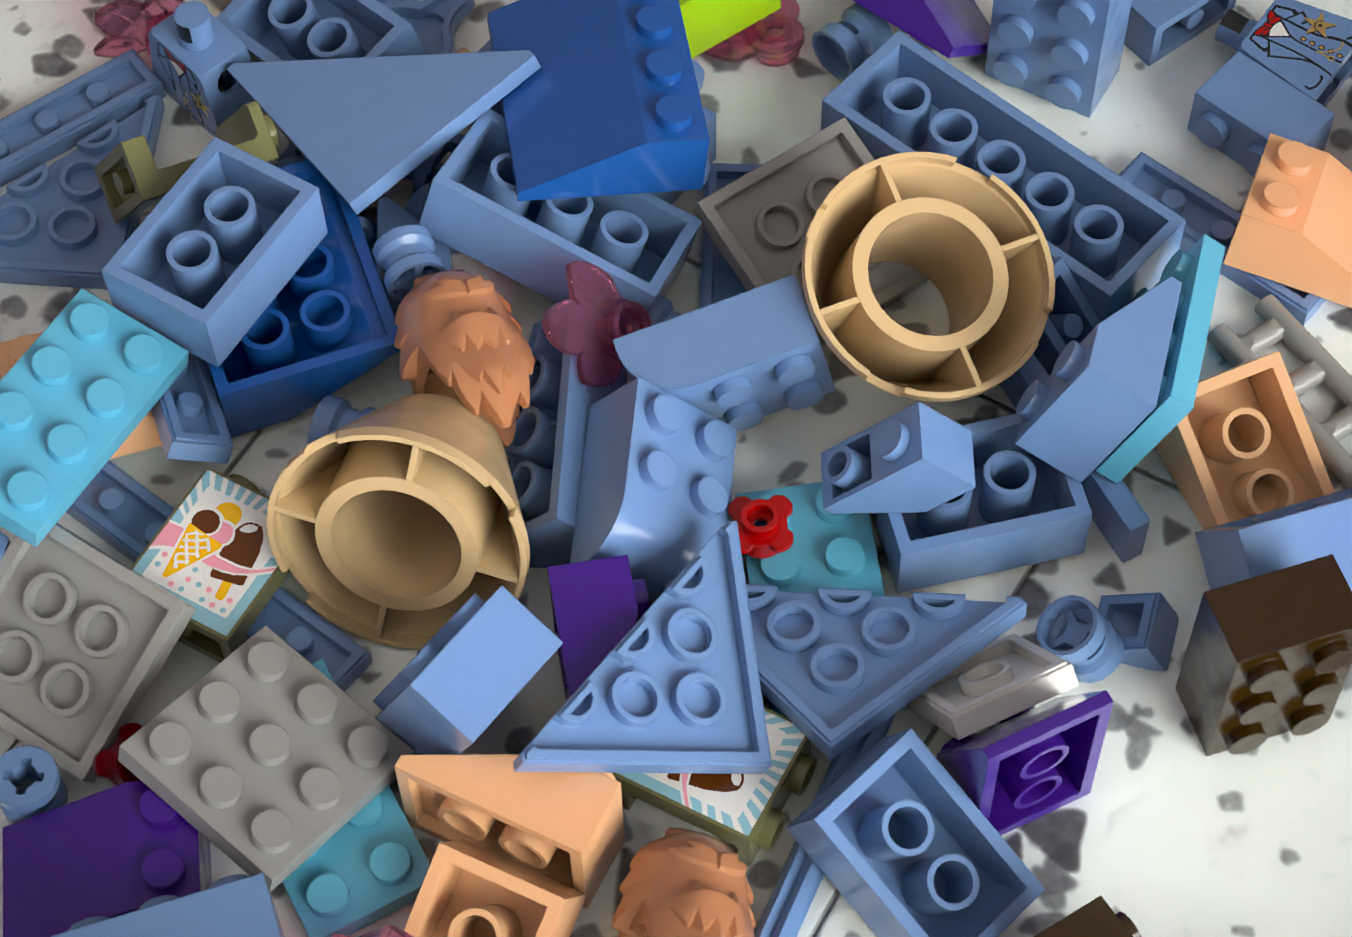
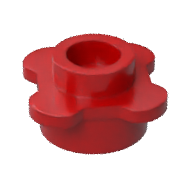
M774 495L769 500H751L746 496H740L729 504V516L734 521H737L742 554L758 559L769 558L787 551L793 545L794 536L788 529L787 520L793 513V505L787 497ZM765 521L767 525L755 526V523Z

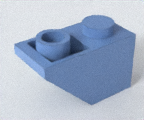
M919 401L821 453L823 509L831 514L927 512L976 488L972 431Z

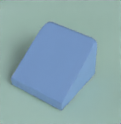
M1161 592L1101 596L1098 610L1103 618L1114 625L1124 640V654L1121 663L1151 671H1167L1179 618Z

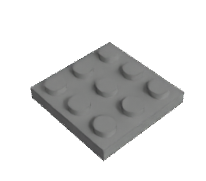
M844 117L698 201L693 212L697 218L703 220V227L747 291L795 274L806 302L802 282V253L809 226L818 208L832 189L851 172L875 159ZM896 262L868 264L870 286L881 308L886 307L929 280L919 271ZM812 319V322H813V324H814V327H815L816 333H817V335H818L820 344L823 345V344L826 343V342L824 341V339H823L822 336L820 335V333H819V331H818V329H817V327H816V325H815V323H814V321H813V319Z
M58 523L54 525L37 547L15 535L0 561V728L27 746L31 745L44 749L52 755L58 766L81 781L94 783L98 777L93 769L95 755L99 751L108 750L118 739L120 727L131 721L196 608Z
M265 625L119 746L118 761L249 876L263 873L269 892H271L397 778L394 766L401 755H414L415 751Z

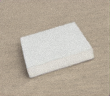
M1013 633L988 644L908 703L907 707L960 740L1077 687L1079 684L1073 665L1070 662Z

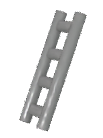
M1273 294L1262 298L1254 309L1264 322L1240 337L1225 323L1216 326L1208 334L1207 341L1232 367L1258 358L1256 355L1283 340L1305 363L1288 374L1297 397L1323 382L1346 406L1320 423L1299 401L1324 465L1347 489L1352 488V456L1339 443L1340 440L1352 433V376Z

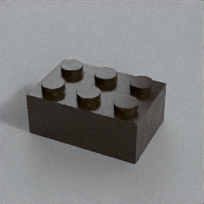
M1331 554L1203 592L1175 689L1206 756L1229 750L1231 754L1246 753L1259 747L1269 737L1289 731L1296 736L1305 735L1318 730L1329 721L1352 666V591L1334 555Z

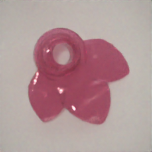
M116 0L101 6L93 14V20L96 27L108 36L93 49L94 55L115 58L134 48L137 53L147 50L148 55L151 57L148 33L152 27L172 15L175 9L185 1L145 0L141 4L136 0Z
M781 0V9L713 46L702 54L732 63L756 57L760 63L772 67L783 66L793 62L799 56L800 48L805 41L804 28L798 21L800 7L797 1Z
M574 261L566 265L570 299L559 301L545 311L541 322L546 338L554 348L564 354L578 356L577 373L581 384L591 387H604L614 383L619 378L623 368L613 339L652 326V323L643 306L637 302L620 298L617 287L608 273L592 264Z

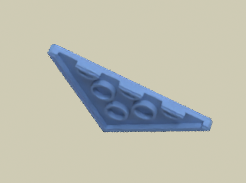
M530 50L233 63L227 70L237 84L253 101L259 103L261 110L271 117L276 127L353 212L358 215L540 69L541 66L536 56Z
M162 95L150 96L144 100L145 107L119 123L113 119L76 142V150L50 166H47L46 162L5 187L7 192L0 196V283L108 290L101 270L138 228L140 217L115 224L94 167L120 142L142 135L145 136L154 159L165 111Z
M728 520L709 539L513 761L514 772L763 774L772 767L737 521Z
M671 582L664 585V590L671 584ZM746 584L761 692L830 760H833L1024 619L1027 603L1022 598L1007 596L1006 602L966 600V594L912 592V598L871 596V590L818 587V593L777 591V585Z

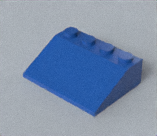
M518 0L487 13L492 52L530 50L536 56L541 66L540 69L500 100L517 201L703 189L710 138L679 0Z
M307 160L283 166L280 169L319 188L328 233L222 364L216 367L207 362L231 438L295 418L319 403L326 395L333 394L400 352V349L394 347L398 326H395V317L359 218Z

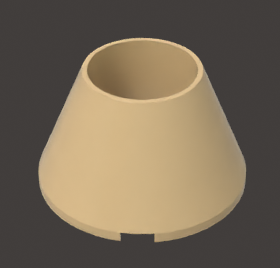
M905 152L881 157L864 164L842 179L820 205L809 226L802 253V282L808 309L820 335L839 360L852 372L879 389L900 397L927 402H949L970 398L993 389L1018 371L1032 356L1039 345L1038 342L1043 334L1048 314L1053 310L1055 275L1045 235L1038 221L1023 200L995 175L991 174L987 178L969 167L956 163L957 157L933 152ZM896 262L912 267L925 275L937 287L945 301L950 322L949 334L931 336L916 333L899 325L890 318L881 308L872 292L868 275V264Z
M412 394L401 397L311 442L297 452L286 464L274 485L267 506V534L271 550L281 572L284 573L288 569L290 570L295 579L309 593L306 603L316 612L340 628L375 643L420 650L474 593L485 602L500 586H503L518 600L528 576L530 564L528 535L503 443L494 427L480 413L479 415L472 414L461 401L447 396Z

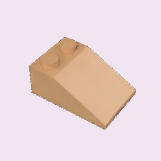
M1270 133L1223 264L1352 308V171L1328 152Z
M1279 351L1249 360L1199 380L1193 410L1156 445L1165 468L1203 529L1335 493Z
M519 754L401 755L394 768L405 816L411 827L443 842L467 840L583 892L587 896L582 907L588 909L625 842L621 782L616 781L612 773L514 772L513 761Z
M467 840L439 842L401 937H570L587 894Z

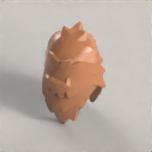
M446 270L416 278L414 280V288L403 297L395 316V326H398L394 347L400 349L399 374L401 380L410 381L414 394L447 396L461 401L472 414L479 415L480 413L494 427L503 446L508 448L514 440L516 417L520 418L519 405L524 409L529 407V374L532 375L536 362L531 348L522 334L521 325L511 315V305L497 293L494 288V282L485 280L481 275L478 276L463 270Z
M670 827L666 830L664 837L650 841L633 857L629 866L631 871L619 886V891L623 894V898L612 919V927L618 931V937H755L753 929L756 926V922L751 909L754 895L746 878L747 866L744 862L740 861L739 855L721 840L706 833Z

